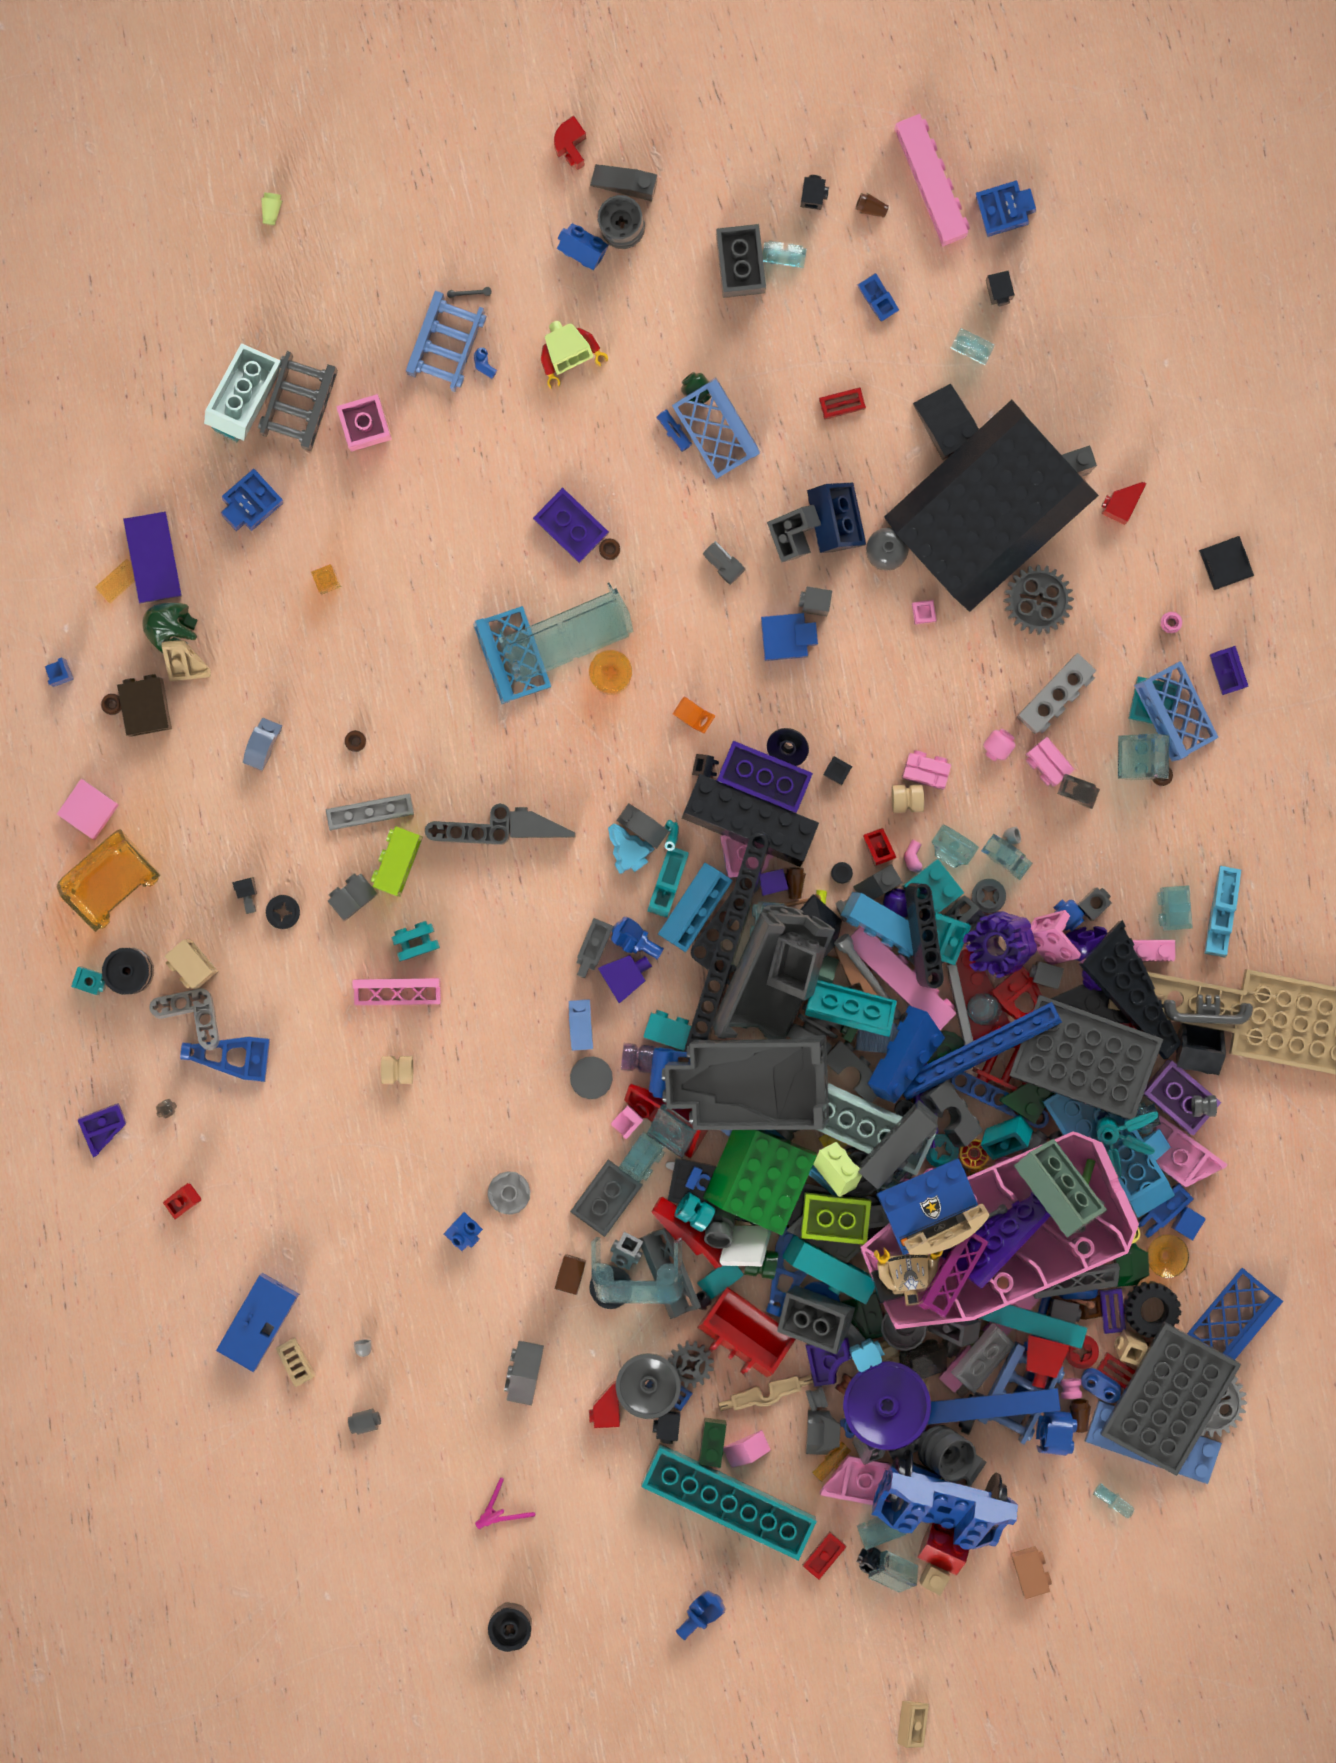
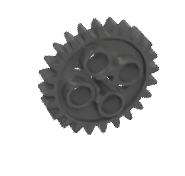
M1040 565L1036 566L1035 571L1029 566L1027 569L1028 573L1020 570L1021 577L1014 575L1015 583L1009 582L1007 584L1011 590H1005L1004 592L1006 595H1009V598L1004 599L1003 602L1010 605L1005 608V611L1012 612L1008 619L1015 617L1016 621L1013 625L1022 624L1021 631L1028 627L1029 634L1034 629H1036L1037 635L1041 634L1042 629H1044L1046 634L1050 633V627L1053 630H1057L1056 623L1063 625L1065 622L1062 617H1070L1066 610L1073 609L1068 604V602L1074 600V598L1068 597V594L1073 591L1072 589H1066L1069 581L1062 582L1061 580L1064 575L1055 576L1057 569L1050 573L1049 566H1046L1043 571H1041ZM1027 582H1033L1036 585L1035 592L1026 590ZM1048 587L1056 589V597L1051 598L1047 595L1046 590ZM1020 594H1024L1031 598H1036L1038 595H1040L1041 600L1048 602H1056L1057 606H1053L1046 602H1041L1039 605H1037L1036 600L1029 598H1021ZM1021 603H1028L1031 611L1029 613L1022 612L1020 608ZM1042 608L1051 610V618H1044L1042 616Z

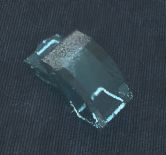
M995 834L991 836L981 850L993 862L1005 868L1018 880L1022 879L1033 864L1016 847Z

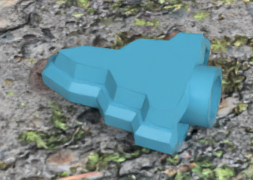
M615 823L608 827L610 840L615 846L613 850V855L617 860L615 866L620 874L630 868L636 872L648 863L645 857L655 850L652 845L642 841L636 835H629L624 828Z

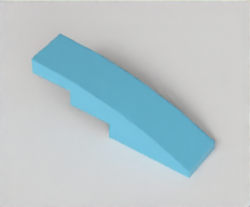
M1225 866L1219 867L1204 954L1224 958L1227 956L1234 912L1237 909L1241 877L1240 869Z

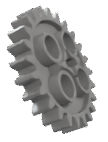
M1236 1376L1222 1397L1224 1398L1229 1395L1230 1398L1219 1402L1201 1433L1202 1436L1205 1435L1206 1431H1208L1210 1437H1213L1214 1431L1219 1436H1222L1223 1429L1230 1433L1229 1426L1237 1428L1234 1421H1242L1239 1413H1246V1411L1241 1408V1405H1246L1247 1402L1242 1400L1241 1397H1244L1246 1393L1239 1391L1243 1385L1241 1383L1235 1384L1238 1380ZM1228 1404L1229 1411L1226 1414H1220V1407Z

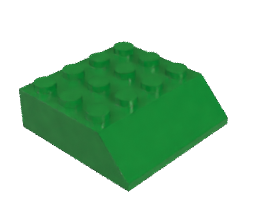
M732 1130L703 1198L726 1212L783 1235L817 1157V1153L765 1130Z

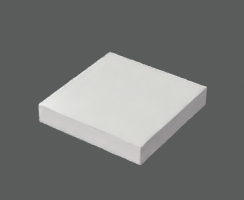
M735 1226L732 1244L722 1250L720 1257L721 1265L762 1266L771 1231L761 1226Z

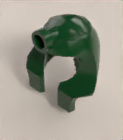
M162 603L152 606L144 614L142 620L143 631L149 641L161 653H163L162 642L181 640L176 637L187 640L197 639L196 633L192 632V630H194L198 620L191 617L188 613L189 606L187 604Z

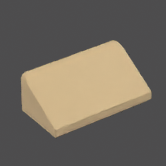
M902 1701L897 1740L899 1745L905 1748L924 1747L929 1704Z

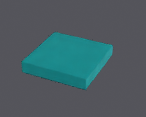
M1138 676L1136 684L1148 678ZM1152 681L1156 690L1162 692L1164 682ZM1169 683L1166 693L1175 696L1178 686ZM1134 689L1128 719L1153 724L1136 689ZM1165 697L1164 706L1167 710H1172L1174 700Z

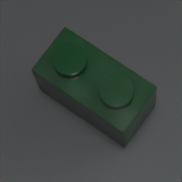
M705 1418L699 1465L721 1468L727 1426L726 1420Z

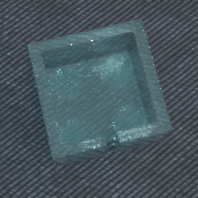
M1155 733L1118 736V779H1169V736Z

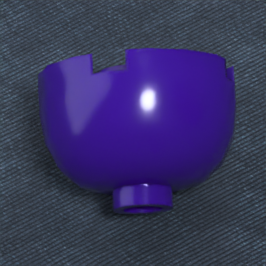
M1093 926L1094 930L1086 931V927H1080L1066 934V937L1081 953L1080 958L1075 960L1081 962L1107 934V930L1104 927Z

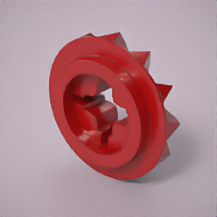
M1085 1335L1083 1348L1090 1352L1084 1353L1082 1360H1080L1079 1354L1073 1351L1080 1348L1070 1346L1066 1360L1075 1368H1089L1098 1359L1099 1347L1096 1341L1088 1335Z

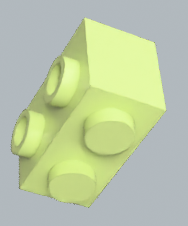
M837 1142L819 1150L813 1164L839 1197L856 1189L862 1176L858 1172L859 1167L852 1162L846 1151Z

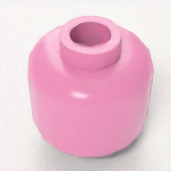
M1002 728L1000 731L993 730L983 744L987 751L985 755L993 761L997 759L1006 760L1016 746L1013 741L1015 739L1014 736Z

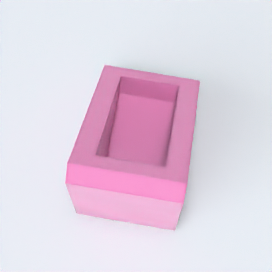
M762 1430L723 1448L731 1468L752 1463L771 1450Z

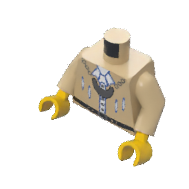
M884 1248V1255L879 1257V1252L875 1250L874 1256L878 1260L879 1278L888 1289L893 1291V1294L905 1295L906 1306L919 1304L917 1292H924L932 1282L938 1270L939 1257L943 1251L932 1253L929 1257L928 1254L890 1256L889 1252Z

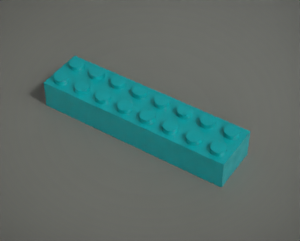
M660 1443L641 1482L642 1488L798 1561L817 1522L816 1516L709 1466L699 1465L698 1461Z

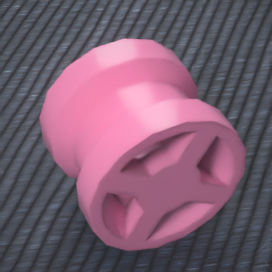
M1067 1378L1061 1380L1060 1385L1063 1388L1061 1398L1076 1399L1082 1397L1079 1387L1081 1379Z

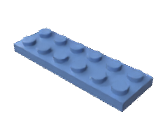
M1098 1400L1084 1441L1159 1467L1100 1434L1115 1405ZM1200 1435L1178 1474L1208 1484L1222 1443Z

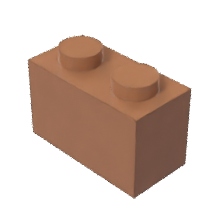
M1036 1546L1011 1553L1025 1599L1050 1592L1049 1585L1052 1584L1049 1572H1044L1043 1564H1046L1043 1552H1038Z

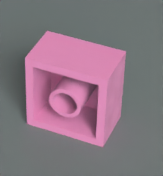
M378 394L336 406L348 448L351 452L392 440Z

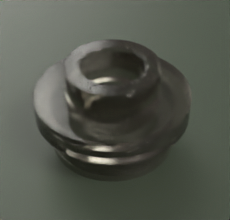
M171 1099L164 1100L156 1106V1114L158 1117L168 1118L175 1113L177 1105Z

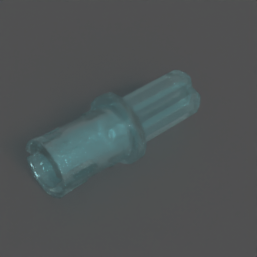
M1102 1483L1094 1490L1093 1495L1108 1504V1508L1115 1509L1126 1518L1131 1517L1135 1509L1133 1506L1121 1499L1120 1494L1113 1493L1103 1486Z

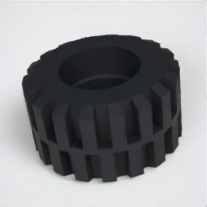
M1150 1281V1283L1142 1282L1140 1286H1134V1290L1132 1292L1129 1291L1127 1294L1129 1297L1124 1301L1126 1305L1124 1314H1126L1127 1322L1139 1334L1148 1338H1155L1164 1321L1172 1326L1179 1324L1180 1320L1178 1317L1179 1315L1181 1316L1182 1312L1179 1309L1181 1306L1180 1301L1177 1300L1176 1294L1165 1285ZM1149 1298H1159L1164 1305L1162 1316L1153 1322L1145 1321L1141 1316L1143 1303Z

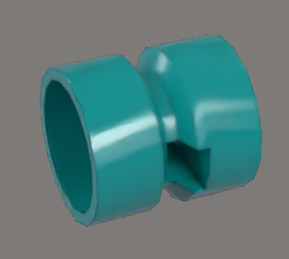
M688 1192L678 1204L675 1217L685 1223L689 1221L691 1227L702 1232L711 1222L715 1213V1207L706 1202L700 1203V1198Z

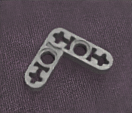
M200 988L162 996L151 1001L149 1005L150 1012L158 1019L194 1012L199 1044L205 1050H213L218 1046L219 1034L213 998L206 989ZM202 994L207 997V999H204L203 1004L199 1001H193L194 1006H191L190 996H192L193 1000L200 999ZM180 998H184L187 1001L186 1006L182 1009H178L175 1006L176 1001ZM168 1001H171L172 1011H170L169 1007L162 1008L161 1013L155 1010L160 1003L163 1006H170ZM209 1014L211 1021L206 1025L201 1024V1016ZM204 1030H209L210 1036L214 1038L209 1045L204 1041L207 1039V1034Z

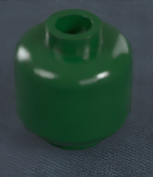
M692 372L681 382L683 384L681 391L686 397L709 383V381L702 373L696 374ZM707 389L699 394L697 402L704 404L712 397ZM696 396L693 397V398L690 399V400H691V401H695V400H696Z

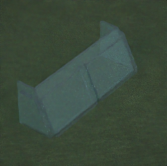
M608 582L609 593L506 637L500 628L501 637L498 640L515 681L524 682L573 661L575 657L580 658L629 637L630 633L633 632L631 617L617 588L613 589Z

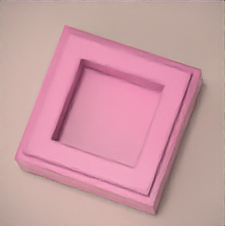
M934 600L912 603L915 625L936 622Z

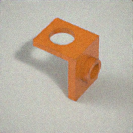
M687 697L681 699L673 712L674 716L701 733L706 732L715 718L714 714L702 709ZM707 718L706 723L701 726L703 720Z

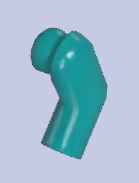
M668 820L664 826L669 831L665 848L672 851L675 849L678 841L679 825L676 821L674 823L672 820Z

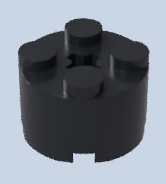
M510 1602L497 1607L493 1611L488 1624V1635L491 1643L497 1649L504 1652L523 1648L527 1644L532 1630V1618L529 1612L523 1606ZM507 1625H514V1628L506 1629Z

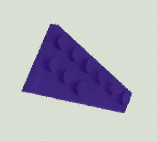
M1033 1192L1021 1202L1016 1201L1011 1204L1012 1207L1006 1213H999L987 1219L975 1232V1234L988 1241L987 1246L968 1277L969 1280L981 1289L1051 1216ZM972 1238L967 1243L969 1253L977 1252L981 1245ZM951 1248L943 1250L940 1257L945 1259ZM964 1257L957 1260L958 1271L967 1270V1258Z

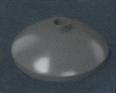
M645 1353L632 1357L622 1366L616 1379V1393L621 1405L630 1414L639 1418L654 1419L667 1414L675 1406L680 1396L681 1382L676 1368L666 1358L657 1354ZM651 1380L653 1386L647 1387L645 1382Z

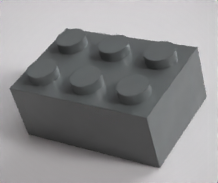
M759 224L717 228L716 241L723 298L764 294L766 292Z

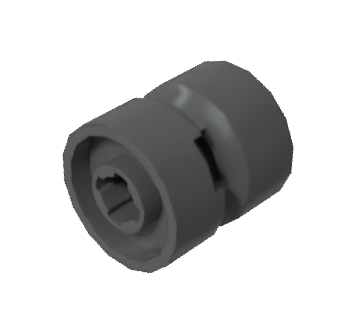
M719 1207L715 1208L714 1216L706 1227L704 1241L714 1248L722 1249L729 1247L732 1244L736 1215L726 1212Z

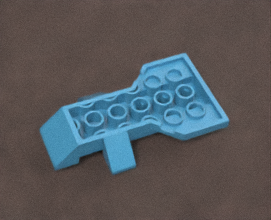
M1056 1093L1042 1101L1063 1136L1074 1131L1099 1141L1097 1137V1123L1099 1120H1097V1117L1099 1116V1111H1105ZM1108 1112L1105 1117L1115 1119L1118 1127L1125 1125V1121L1128 1120ZM1127 1129L1119 1131V1134L1125 1137L1131 1135L1153 1147L1155 1152L1151 1155L1143 1154L1124 1146L1123 1140L1120 1138L1113 1144V1148L1119 1152L1122 1172L1118 1180L1138 1218L1175 1196L1167 1178L1156 1162L1158 1158L1171 1148L1160 1129L1143 1139L1137 1130L1129 1132ZM1103 1144L1106 1151L1109 1150V1145Z

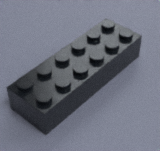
M699 774L682 816L684 820L718 834L726 835L745 845L748 844L750 837L756 832H765L771 840L767 854L799 867L802 866L819 825V822L702 774ZM756 836L754 843L757 847L762 848L765 845V840L761 836Z

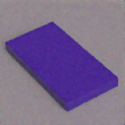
M166 511L124 518L123 521L139 604L181 597L182 594Z

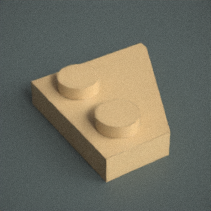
M184 640L162 642V651L169 681L211 677L210 668Z

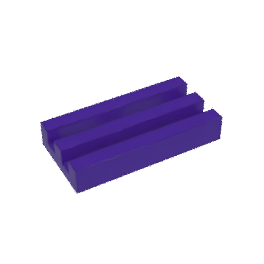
M1122 1289L1099 1290L1104 1334L1119 1333L1123 1329L1126 1330ZM1113 1294H1117L1120 1328L1116 1326ZM1105 1295H1109L1111 1329L1108 1327Z

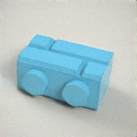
M871 1338L861 1342V1345L856 1344L849 1348V1352L860 1372L869 1369L870 1365L875 1366L882 1363L881 1356L885 1355L879 1342H874Z

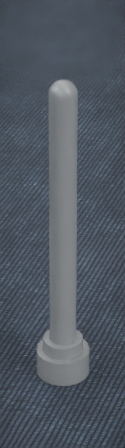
M849 934L839 937L834 943L838 950L847 953L878 996L890 999L854 950L853 940ZM896 1007L894 1018L899 1019L901 1013Z

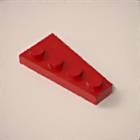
M965 948L961 950L955 965H957L974 1041L990 1033L993 1024L1003 1027L1009 1024L1010 1021L1005 1011L1001 1009L989 993L994 988L986 972L974 971L970 967V964L975 963V961H969L970 955L974 951L970 952Z

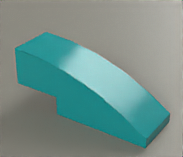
M678 848L672 851L667 850L647 912L668 918L689 852Z

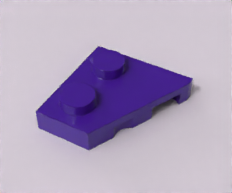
M119 1103L78 1118V1123L93 1158L99 1154L127 1123Z

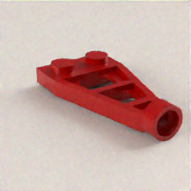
M1024 966L1019 971L1010 974L989 992L1001 1009L1015 1020L1033 1012L1039 995L1042 996L1037 983L1032 982L1033 978L1029 977L1030 974ZM1024 992L1030 994L1034 1003L1033 1009L1028 1013L1022 1012L1014 1003Z

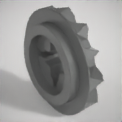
M984 879L973 888L972 901L982 912L993 913L1004 905L1006 891L1000 882L994 879ZM982 889H984L987 892L996 890L992 895L995 903H993V901L986 900L982 903V900L985 897L984 891Z

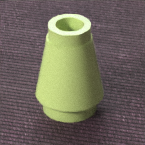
M264 192V196L261 198L263 224L275 225L282 204L281 195Z

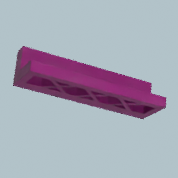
M974 1233L963 1242L951 1247L918 1306L925 1310L929 1308L943 1318L946 1317L987 1246L988 1241ZM970 1238L981 1244L977 1252L969 1253L967 1243ZM966 1257L968 1262L967 1270L958 1272L957 1260ZM956 1276L958 1284L956 1289L947 1291L946 1279ZM940 1295H945L947 1302L943 1310L932 1304L935 1298Z

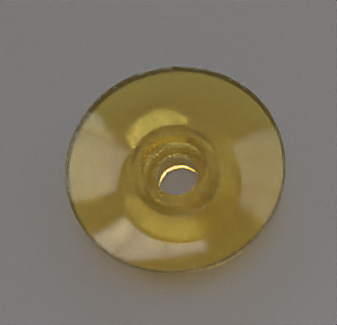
M1168 1234L1157 1237L1152 1241L1147 1251L1149 1267L1155 1274L1164 1278H1172L1181 1274L1189 1261V1251L1182 1239L1174 1235ZM1164 1252H1168L1167 1259L1162 1257Z

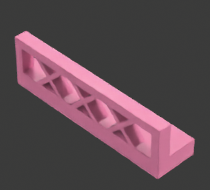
M440 978L352 980L354 1005L441 1004ZM415 987L423 988L420 991H418ZM427 987H436V1000H427L421 993ZM359 988H368L374 995L368 1001H359ZM372 988L380 989L377 992H375ZM383 988H390L395 993L390 1000L386 1001L378 994ZM405 988H412L417 993L411 1000H405L400 995ZM418 996H420L423 1000H415V999H416ZM375 997H377L380 1001H372V1000H373Z

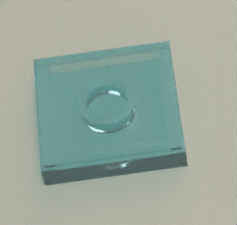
M663 1104L659 1108L647 1134L682 1159L697 1130H693V1124H690L689 1121L672 1109H667L666 1105Z

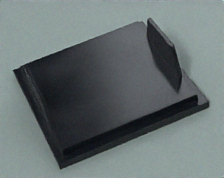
M1240 536L1199 550L1213 590L1254 576Z

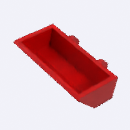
M726 1287L697 1327L714 1339L708 1350L712 1352L721 1344L730 1351L728 1355L730 1360L736 1355L745 1362L740 1370L743 1375L751 1367L767 1378L773 1375L796 1340L777 1332L779 1323L729 1287Z

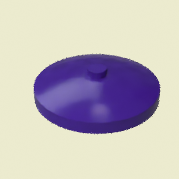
M882 1361L878 1365H870V1368L863 1372L859 1371L851 1379L845 1391L843 1410L850 1430L861 1442L879 1450H896L913 1443L923 1433L931 1414V1400L924 1381L915 1371L897 1362Z

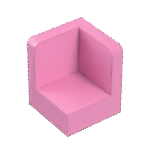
M627 1105L612 1121L611 1125L627 1139L641 1124L643 1118Z

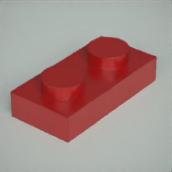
M829 1531L802 1566L820 1580L847 1546Z

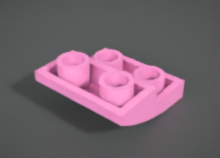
M81 779L57 815L95 840L119 804Z

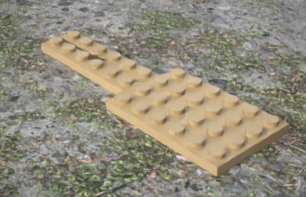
M1248 969L1244 971L1241 990L1148 972L1155 987L1154 992L1162 1004L1167 1000L1170 992H1180L1183 1002L1180 1006L1176 1007L1179 1013L1196 1014L1198 994L1203 995V1003H1205L1206 995H1211V1004H1214V996L1219 995L1220 1015H1237L1242 1003L1252 1004V1016L1243 1024L1182 1022L1233 1032L1229 1054L1336 1074V987ZM1109 999L1108 1008L1119 1010Z

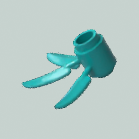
M1150 1112L1125 1121V1125L1118 1127L1117 1121L1111 1117H1104L1098 1121V1140L1105 1145H1109L1107 1154L1118 1178L1121 1177L1122 1172L1118 1150L1113 1148V1144L1118 1138L1123 1140L1124 1146L1148 1155L1155 1152L1154 1148L1131 1135L1125 1137L1119 1134V1131L1127 1129L1129 1132L1142 1128L1157 1119L1158 1112Z

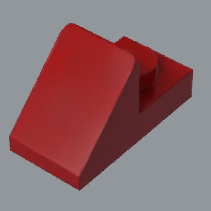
M187 1183L162 1203L173 1218L177 1219L202 1199L194 1187Z

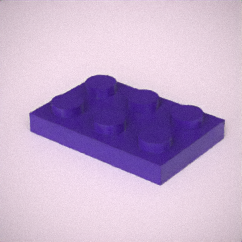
M563 487L533 517V520L578 563L609 533Z

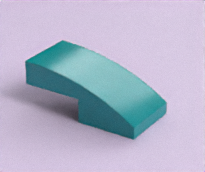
M722 1265V1267L712 1270L698 1281L697 1284L712 1299L724 1291L726 1287L731 1286L744 1276V1273L738 1266Z

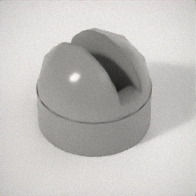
M1017 827L1009 828L1004 832L1003 837H1007L1005 840L1007 844L1014 845L1021 842V834Z
M364 1339L354 1342L356 1354L360 1357L368 1356L372 1350L371 1340Z

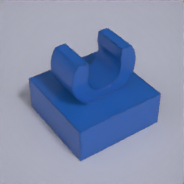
M694 1165L685 1186L693 1190L696 1185L699 1190L705 1191L706 1188L701 1186L699 1181L702 1178L710 1180V1176L701 1174L702 1169Z

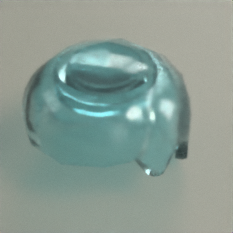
M977 993L970 998L967 1004L969 1018L978 1025L991 1026L999 1020L1002 1014L1001 1004L993 995L988 993Z

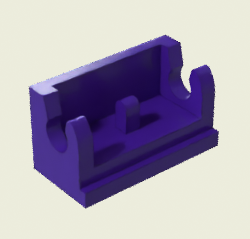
M1236 646L1209 655L1222 695L1249 687Z

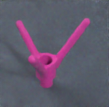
M501 1477L489 1505L485 1509V1513L480 1516L475 1525L478 1529H481L484 1526L488 1527L492 1523L534 1517L536 1514L531 1512L500 1516L504 1513V1509L496 1512L492 1508L504 1481V1478Z

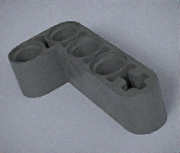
M499 803L494 805L490 812V824L432 821L426 825L425 835L430 840L439 842L503 845L509 840L510 809L505 804ZM498 808H504L507 812L504 819H497L495 811ZM437 825L438 829L445 830L444 826L447 825V838H444L445 834L437 833L436 837H433L430 829H434V826ZM458 826L462 829V835L455 839L451 836V830ZM476 828H482L484 831L483 837L479 840L474 839L472 836V832ZM497 829L505 831V838L501 841H497L494 838V832Z

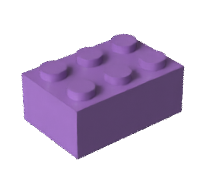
M1167 1060L1148 1082L1144 1096L1191 1135H1195L1209 1118L1204 1113L1201 1117H1193L1192 1096L1200 1095L1204 1098L1212 1094L1182 1068L1177 1067L1175 1062ZM1217 1099V1107H1218L1222 1102H1220V1101Z

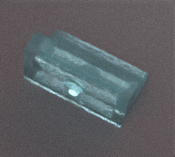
M885 1550L880 1553V1569L870 1572L868 1578L892 1590L903 1592L917 1586L918 1565Z

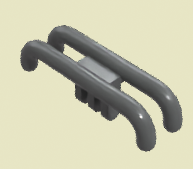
M1198 994L1196 1014L1179 1013L1176 1010L1174 1000H1165L1163 1003L1166 1016L1177 1022L1243 1024L1250 1019L1253 1012L1252 1004L1242 1003L1237 1015H1220L1219 995L1214 996V1004H1211V995H1206L1205 1003H1203V995Z

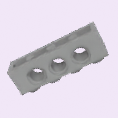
M1075 654L1018 714L1017 718L1034 734H1037L1039 731L1041 733L1045 732L1051 725L1048 721L1053 716L1058 718L1066 709L1064 704L1068 700L1073 702L1080 695L1078 690L1084 684L1087 687L1095 679L1093 674L1096 670L1080 654ZM1069 674H1074L1077 677L1078 682L1076 685L1068 683L1067 677ZM1054 690H1060L1063 693L1061 701L1053 698ZM1040 705L1048 708L1047 716L1043 717L1038 713Z

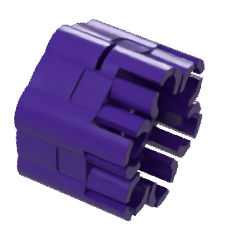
M1005 911L980 918L981 921L978 922L976 930L968 932L963 938V943H971L965 947L970 952L974 951L970 955L969 961H975V963L970 964V967L974 971L988 970L990 974L996 975V978L1019 971L1037 951L1030 921L1025 917L1008 914ZM1000 936L1005 940V951L1000 947L998 943Z

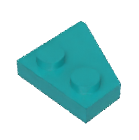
M935 912L941 961L955 965L964 945L963 938L970 931L971 925Z

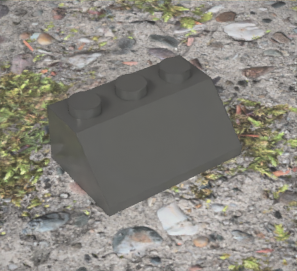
M796 1285L786 1293L777 1332L837 1354L851 1326L855 1307Z

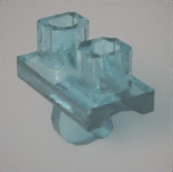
M960 328L951 349L986 365L995 344Z

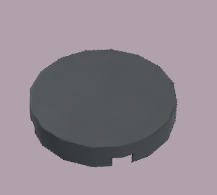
M595 1056L579 1060L573 1066L570 1074V1082L574 1091L586 1099H597L605 1095L613 1081L609 1065L604 1060Z

